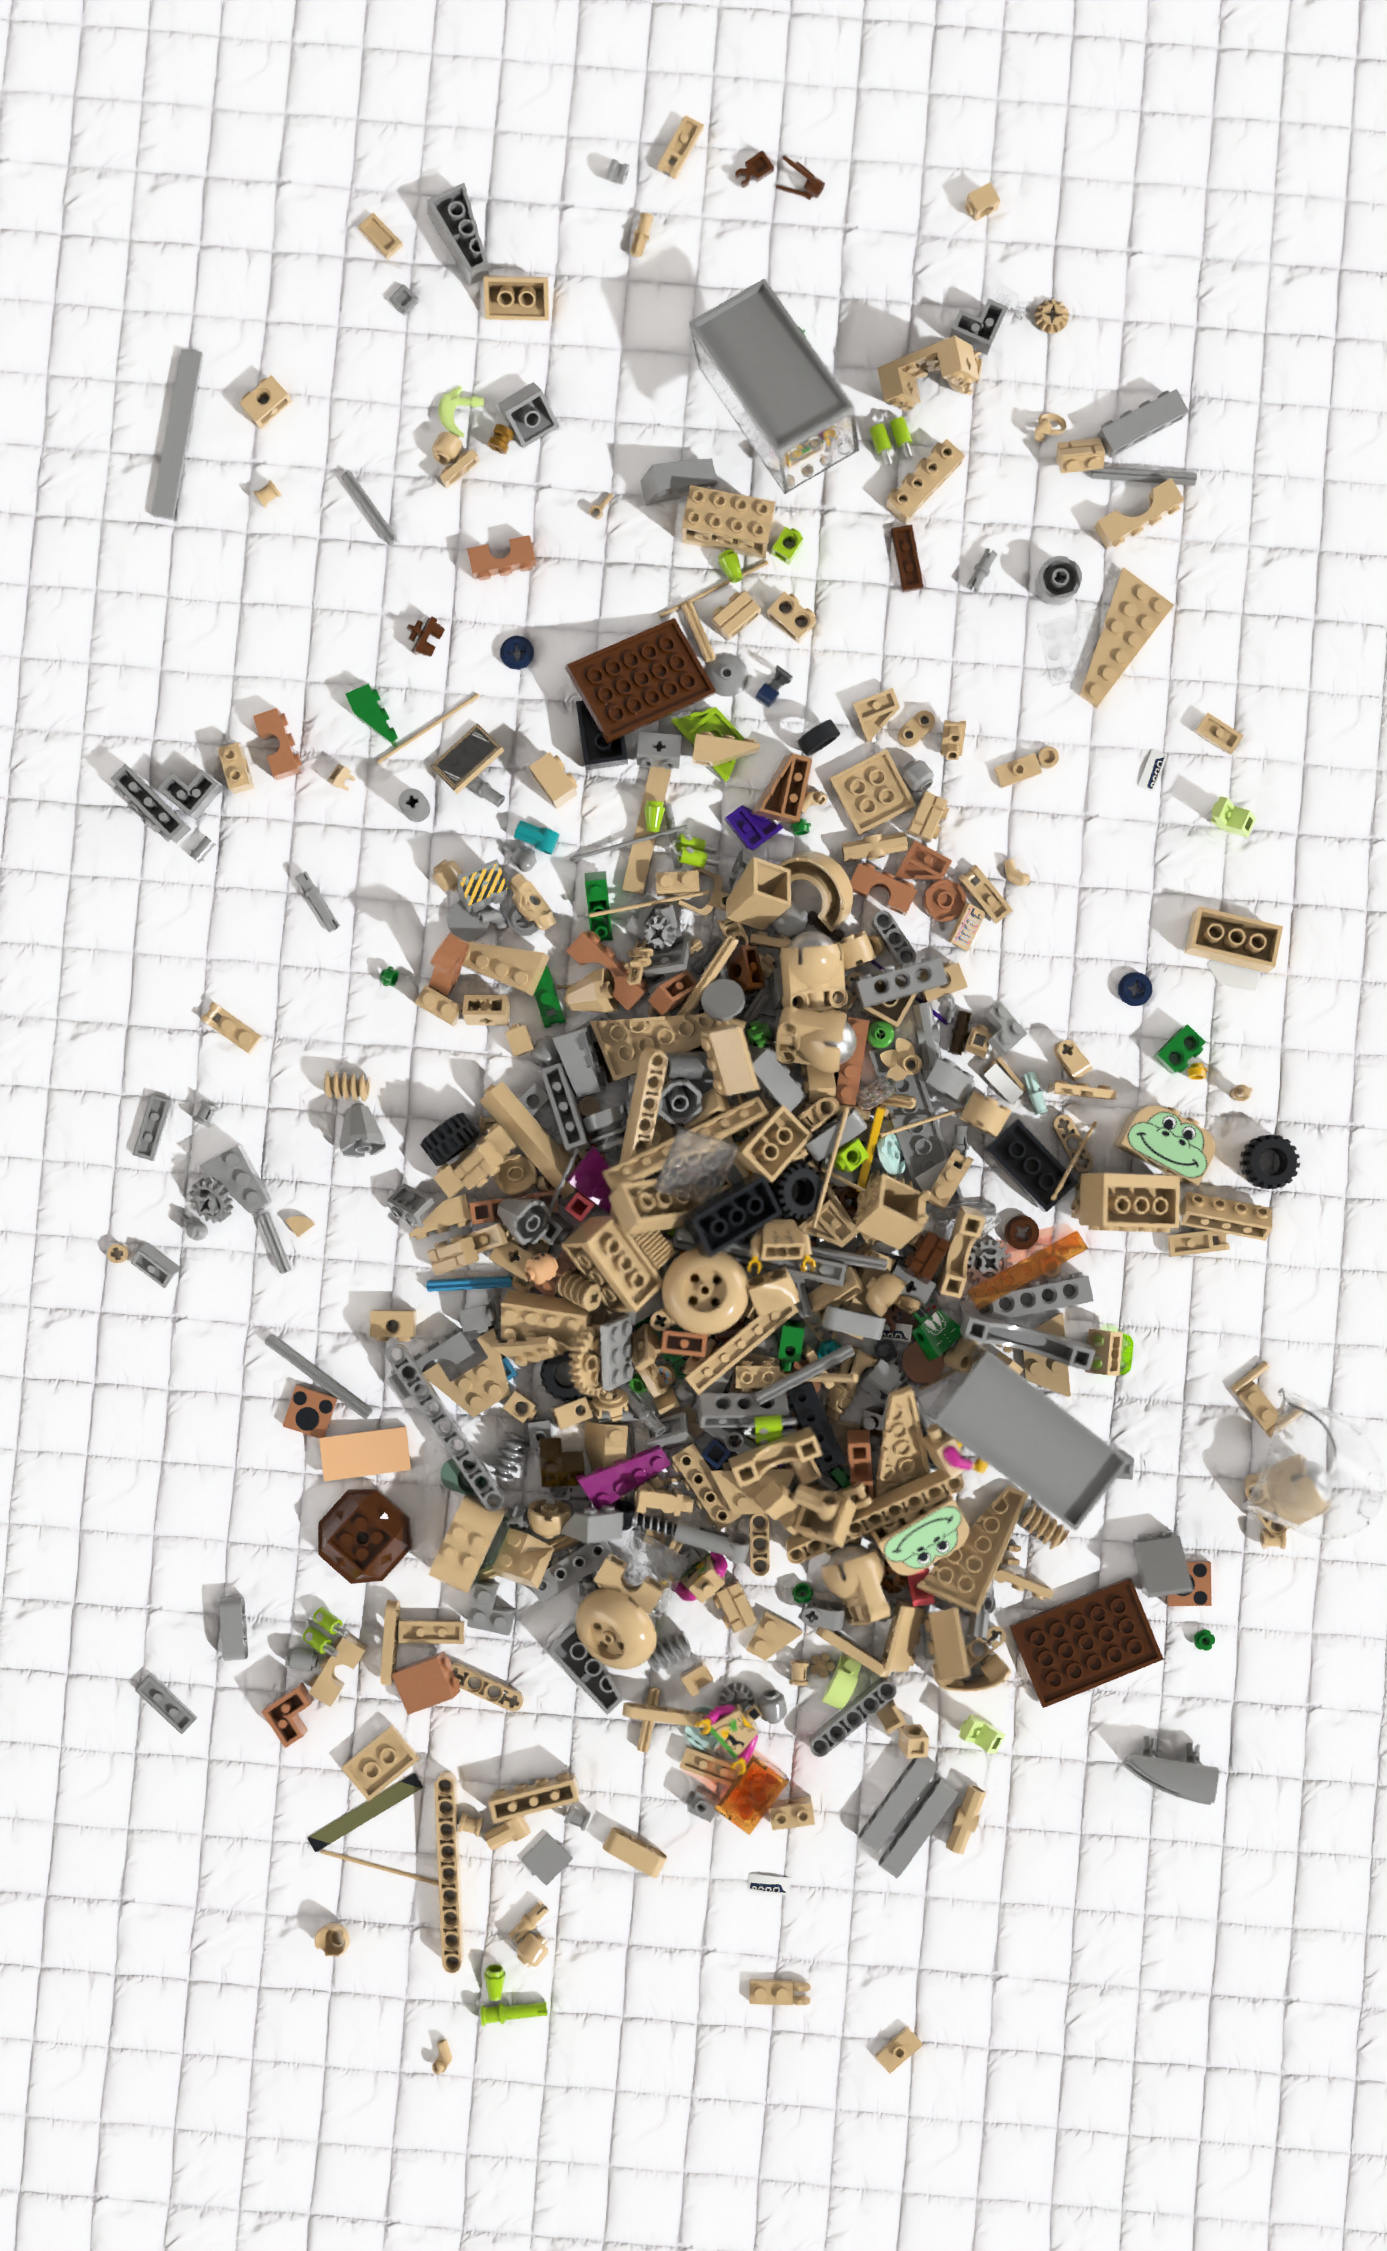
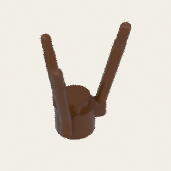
M783 155L782 159L807 178L804 185L806 192L778 184L776 189L803 196L808 200H811L812 197L818 199L826 183L816 177L799 161L795 163Z

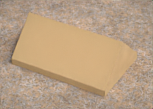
M483 276L486 320L549 321L550 286L548 277Z

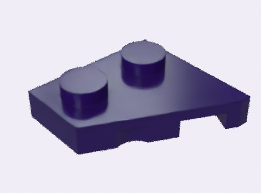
M741 805L726 816L724 820L747 849L754 851L784 828L781 824H775L765 817L751 814V809Z

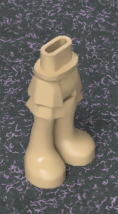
M853 1344L850 1345L854 1350V1356L840 1363L838 1373L848 1374L853 1363L850 1374H857L858 1381L856 1383L833 1382L835 1386L829 1389V1401H826L828 1406L825 1412L826 1416L839 1422L841 1415L846 1413L847 1407L853 1401L864 1369L875 1367L879 1361L875 1356L862 1352L861 1348Z

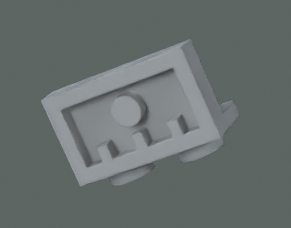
M405 1183L386 1200L391 1207L390 1212L397 1219L402 1218L410 1226L415 1225L419 1228L424 1226L420 1217L435 1203L431 1196Z

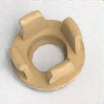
M615 1388L611 1391L606 1390L605 1394L600 1393L599 1396L593 1395L594 1414L598 1419L602 1417V1410L609 1411L612 1422L622 1419L623 1409L628 1411V1394L622 1389Z

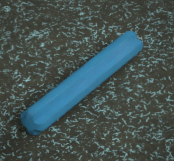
M492 1276L428 1280L426 1288L428 1292L506 1288L512 1286V1277Z

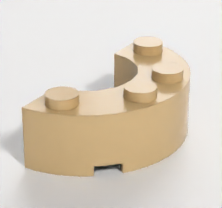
M805 851L794 854L778 864L791 870V882L803 879L811 882L818 888L823 904L817 917L831 932L846 921L852 909L853 891L847 874L835 860L819 852Z
M494 1124L486 1130L487 1135H483L475 1141L477 1145L473 1149H465L459 1154L460 1158L450 1165L445 1163L436 1170L438 1174L433 1178L448 1198L456 1195L465 1187L462 1179H459L454 1173V1169L477 1147L490 1141L496 1148L495 1151L499 1152L503 1159L510 1154L511 1149L514 1150L517 1147L501 1125Z

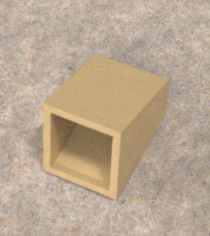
M753 857L726 900V918L763 931L791 907V870Z

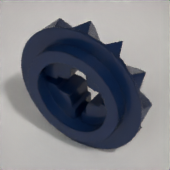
M511 636L501 645L500 657L503 664L509 669L519 671L520 669L527 668L533 661L534 648L527 638ZM516 645L520 652H524L519 656V661H517L515 655H511V653L515 652Z
M1139 972L1126 974L1118 984V995L1122 1002L1129 1006H1141L1152 995L1151 981L1146 975ZM1137 981V988L1143 992H1137L1133 996L1132 991L1126 987L1134 986Z

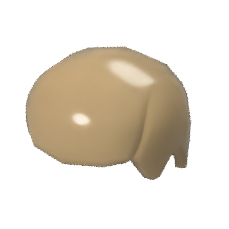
M333 1922L321 1927L314 1937L315 1948L322 1949L325 1956L339 1957L347 1951L350 1945L347 1929L343 1925Z

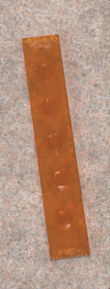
M1076 1230L969 1289L967 1293L977 1310H980L1089 1248Z

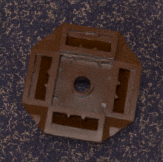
M378 1488L348 1489L318 1522V1555L350 1584L383 1581L413 1547L410 1517ZM359 1532L367 1533L369 1540L362 1542L358 1537Z

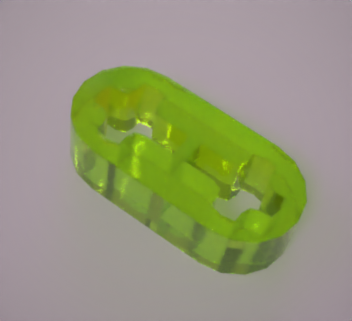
M1123 1334V1337L1128 1342V1346H1124L1123 1353H1121L1123 1356L1122 1361L1126 1363V1367H1122L1119 1375L1127 1374L1132 1366L1134 1343L1133 1339L1127 1334Z

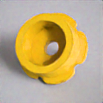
M1193 1063L1191 1067L1187 1068L1189 1079L1202 1080L1206 1078L1208 1068H1204V1064Z

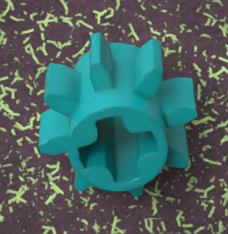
M835 1339L820 1342V1348L816 1349L818 1359L841 1348V1343L836 1344Z

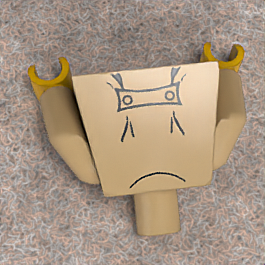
M781 1215L763 1225V1228H759L751 1239L750 1256H752V1260L748 1264V1272L750 1273L751 1265H756L758 1267L757 1274H759L761 1270V1263L758 1261L759 1257H761L762 1261L803 1259L804 1256V1261L800 1265L801 1271L803 1273L806 1271L805 1263L810 1265L811 1271L814 1270L816 1262L810 1258L812 1250L809 1235L800 1227H797L796 1222L792 1219H782Z

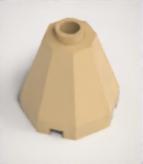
M601 968L594 970L568 988L566 995H564L565 1004L572 1011L611 1013L618 1011L619 1002L612 996V987H615V982L609 969Z

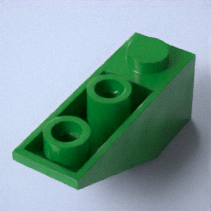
M368 683L345 693L355 716L393 747H397L395 740L398 739L394 727L389 728L387 720L390 718L385 707L380 708L378 701L381 698L377 689H372Z
M606 871L585 873L588 915L593 912L609 910ZM611 914L589 917L590 932H595L600 937V941L613 940Z

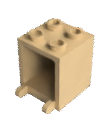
M882 1173L876 1180L874 1179L865 1191H861L857 1197L858 1210L855 1214V1229L900 1250L928 1222L929 1216L925 1214L926 1201L930 1199L931 1192L928 1190L920 1192Z

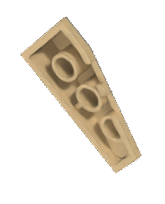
M585 1421L584 1444L592 1473L594 1469L609 1467L620 1459L623 1461L627 1460L629 1423Z

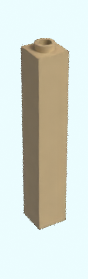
M503 1081L497 1086L491 1084L483 1091L485 1096L479 1102L557 1190L570 1159ZM573 1163L572 1168H571V1170H570V1172H569V1174H568V1177L571 1175V1173H572V1172L575 1170V1168H576V1166H575L574 1163ZM565 1181L560 1195L565 1199L576 1188Z

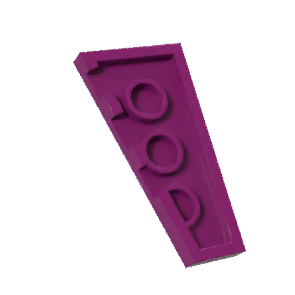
M592 1147L566 1181L610 1214L611 1202L609 1196L613 1192L602 1173L610 1167L597 1149Z
M660 1445L634 1454L632 1458L624 1461L620 1459L615 1461L614 1465L594 1469L593 1473L585 1476L581 1474L576 1476L594 1507L601 1509L602 1506L610 1505L664 1470L671 1463Z

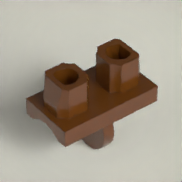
M433 616L428 618L422 630L423 622L417 620L415 626L408 624L406 629L411 632L408 639L414 642L416 636H419L411 653L427 657L433 655L436 646L427 642V639L431 635L439 640L445 631L437 623L438 619Z

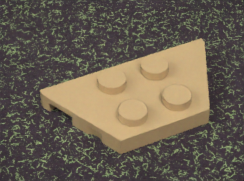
M1063 1313L1056 1314L1053 1318L1038 1325L1035 1329L1065 1337ZM1022 1350L1024 1378L1027 1381L1067 1397L1071 1396L1067 1365Z
M793 1468L769 1469L762 1475L760 1480L739 1487L733 1470H711V1474L733 1515L766 1514L754 1498L773 1480L780 1486L784 1484L789 1488L795 1475Z

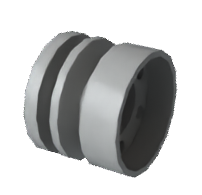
M625 1104L582 1119L587 1133L597 1132L598 1136L591 1139L590 1143L601 1142V1146L596 1147L599 1153H610L623 1147L626 1126L622 1127L621 1123L626 1121L629 1116Z

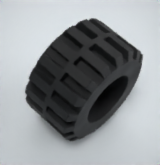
M458 1113L429 1133L422 1140L420 1146L436 1166H441L471 1145L477 1139L479 1132L464 1113Z
M1258 1136V1138L1250 1140V1144L1244 1146L1245 1151L1241 1152L1240 1155L1243 1157V1160L1239 1161L1240 1166L1243 1165L1241 1172L1243 1175L1246 1174L1247 1177L1245 1179L1248 1182H1252L1253 1186L1261 1187V1189L1282 1188L1286 1186L1285 1184L1293 1181V1176H1297L1296 1168H1300V1163H1297V1159L1300 1156L1295 1153V1150H1297L1295 1145H1290L1291 1141L1283 1139V1136ZM1267 1149L1275 1151L1280 1160L1278 1170L1272 1175L1266 1174L1260 1167L1261 1154Z
M789 1163L773 1183H768L782 1212L781 1216L805 1219L807 1216L815 1214L814 1210L817 1209L824 1181L820 1179L821 1174L815 1172L816 1169L806 1164ZM797 1181L799 1191L796 1199L793 1200L791 1190L793 1184Z
M566 1350L561 1355L544 1360L540 1372L541 1383L545 1387V1391L548 1394L550 1393L553 1398L561 1399V1401H575V1399L583 1397L584 1393H579V1389L574 1388V1385H562L555 1376V1370L559 1363L566 1360L572 1361L573 1359L569 1354L574 1352Z

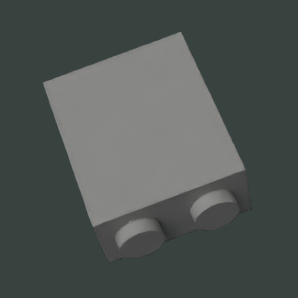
M1173 1531L1160 1532V1536L1157 1537L1145 1534L1138 1536L1139 1539L1133 1540L1141 1592L1149 1598L1193 1592L1179 1535L1173 1534Z

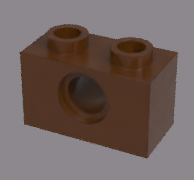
M749 945L736 947L726 961L729 980L739 984L744 995L748 996L765 988L757 946Z

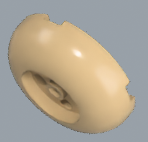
M693 1248L679 1255L669 1265L663 1278L662 1299L669 1316L683 1329L702 1335L716 1334L730 1328L743 1315L749 1300V1281L739 1261L726 1251L722 1250L709 1258L701 1255L697 1248ZM692 1274L699 1275L700 1280L698 1283L691 1282L690 1277ZM716 1275L722 1278V1282L719 1285H715L712 1282V1278ZM703 1286L709 1288V1293L706 1295L701 1293ZM691 1296L698 1298L696 1305L689 1304L688 1300ZM716 1297L720 1300L718 1307L711 1305L712 1298Z
M611 1589L594 1590L582 1600L576 1612L575 1624L580 1642L583 1643L587 1652L593 1658L610 1668L626 1670L642 1665L650 1658L657 1643L656 1631L650 1617L641 1606L637 1608L628 1600L629 1596Z

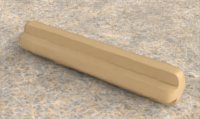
M687 602L683 604L682 611L704 661L709 663L715 660L714 651L693 603Z
M865 1089L858 1090L857 1101H867L869 1103L908 1109L915 1108L916 1098L913 1096Z
M649 1688L647 1705L658 1706L661 1691L659 1688ZM642 1720L637 1750L640 1752H648L654 1721Z

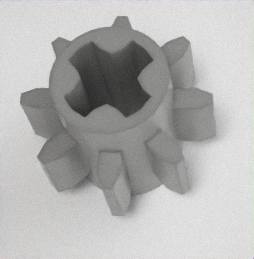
M515 1505L513 1509L507 1508L503 1521L507 1522L506 1526L508 1529L511 1528L521 1531L522 1528L528 1529V1509L525 1506Z
M588 1574L583 1578V1581H578L580 1597L584 1596L585 1598L590 1592L601 1589L593 1581L596 1574Z

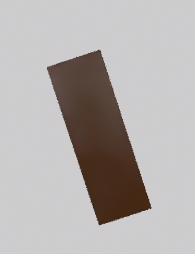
M906 525L891 528L902 593L923 589L924 584L913 526Z

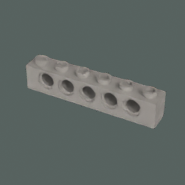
M1082 1272L1069 1274L1070 1278L1061 1280V1276L1048 1278V1283L1040 1284V1281L1028 1282L1027 1287L1019 1288L1018 1285L1005 1287L1006 1291L999 1293L997 1289L984 1291V1296L976 1297V1293L964 1295V1300H959L962 1320L966 1311L1005 1320L1093 1302L1094 1298L1088 1275H1082ZM1067 1284H1070L1073 1288L1070 1296H1065L1063 1293V1288ZM1048 1288L1051 1290L1052 1296L1049 1300L1045 1301L1042 1298V1292ZM1024 1293H1028L1031 1297L1027 1305H1023L1020 1301L1021 1295ZM1003 1297H1007L1010 1302L1006 1309H1001L999 1306V1301ZM987 1302V1312L980 1313L978 1311L979 1303Z

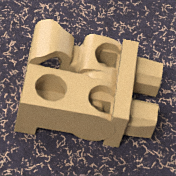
M644 1482L635 1488L634 1494L635 1510L639 1513H646V1507L661 1509L663 1512L672 1513L674 1516H680L681 1512L692 1513L694 1499L691 1498V1495H684L677 1488H672V1491L667 1488L654 1490L651 1484Z

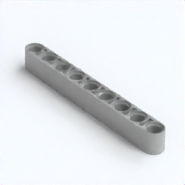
M401 1343L393 1344L386 1351L388 1362L483 1505L490 1511L498 1510L504 1502L502 1490L406 1346ZM393 1348H399L402 1351L401 1359H394L392 1357ZM406 1366L414 1369L415 1374L412 1378L404 1375V1368ZM419 1384L424 1385L427 1389L426 1395H418L416 1393V1386ZM428 1404H437L439 1407L438 1413H430ZM442 1421L450 1423L451 1430L449 1432L441 1430L440 1423ZM455 1439L461 1440L463 1449L455 1450L452 1446V1441ZM472 1458L475 1461V1467L467 1468L464 1464V1459ZM484 1476L488 1484L481 1487L477 1484L476 1478ZM495 1494L499 1497L500 1502L493 1505L489 1502L488 1496Z

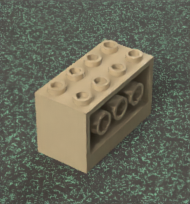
M690 485L682 523V543L721 551L733 549L734 553L766 559L776 501Z
M1081 1173L1080 1225L1088 1226V1230L1170 1233V1228H1179L1180 1176Z
M616 1215L589 1217L561 1244L581 1274L587 1280L600 1286L601 1301L609 1312H637L662 1287V1278L631 1235L624 1234Z

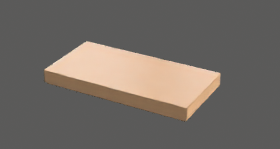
M406 1426L319 1438L324 1482L411 1470Z

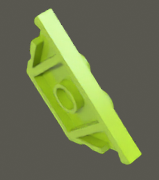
M717 707L671 720V723L693 747L696 734H701V732H710L715 737L721 738L722 735L734 736L735 740L744 741L745 739ZM737 759L712 767L725 783L729 781Z

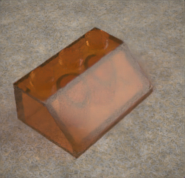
M752 1755L745 1765V1772L736 1777L714 1808V1810L749 1836L789 1782L786 1773L771 1762Z

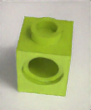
M785 526L772 547L771 555L790 565L801 548L804 537H802L798 530L794 528L789 529ZM785 541H792L794 546L786 548L783 543Z
M853 1138L838 1148L834 1166L839 1171L852 1172L869 1157V1154L860 1140Z

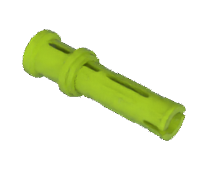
M546 2001L505 2006V2004L499 2003V2006L485 2007L481 2005L480 2008L482 2027L489 2023L500 2022V2024H504L506 2020L548 2016Z

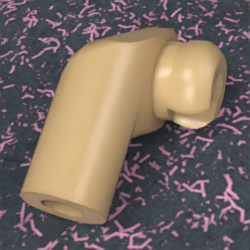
M822 791L807 792L804 797L801 813L804 814L810 805L825 804L827 802V795Z
M1014 859L1003 861L1006 877L1009 882L1017 886H1024L1030 882L1028 874L1016 870Z
M441 2039L436 2043L440 2054L432 2065V2071L435 2074L445 2072L452 2061V2054L447 2039Z

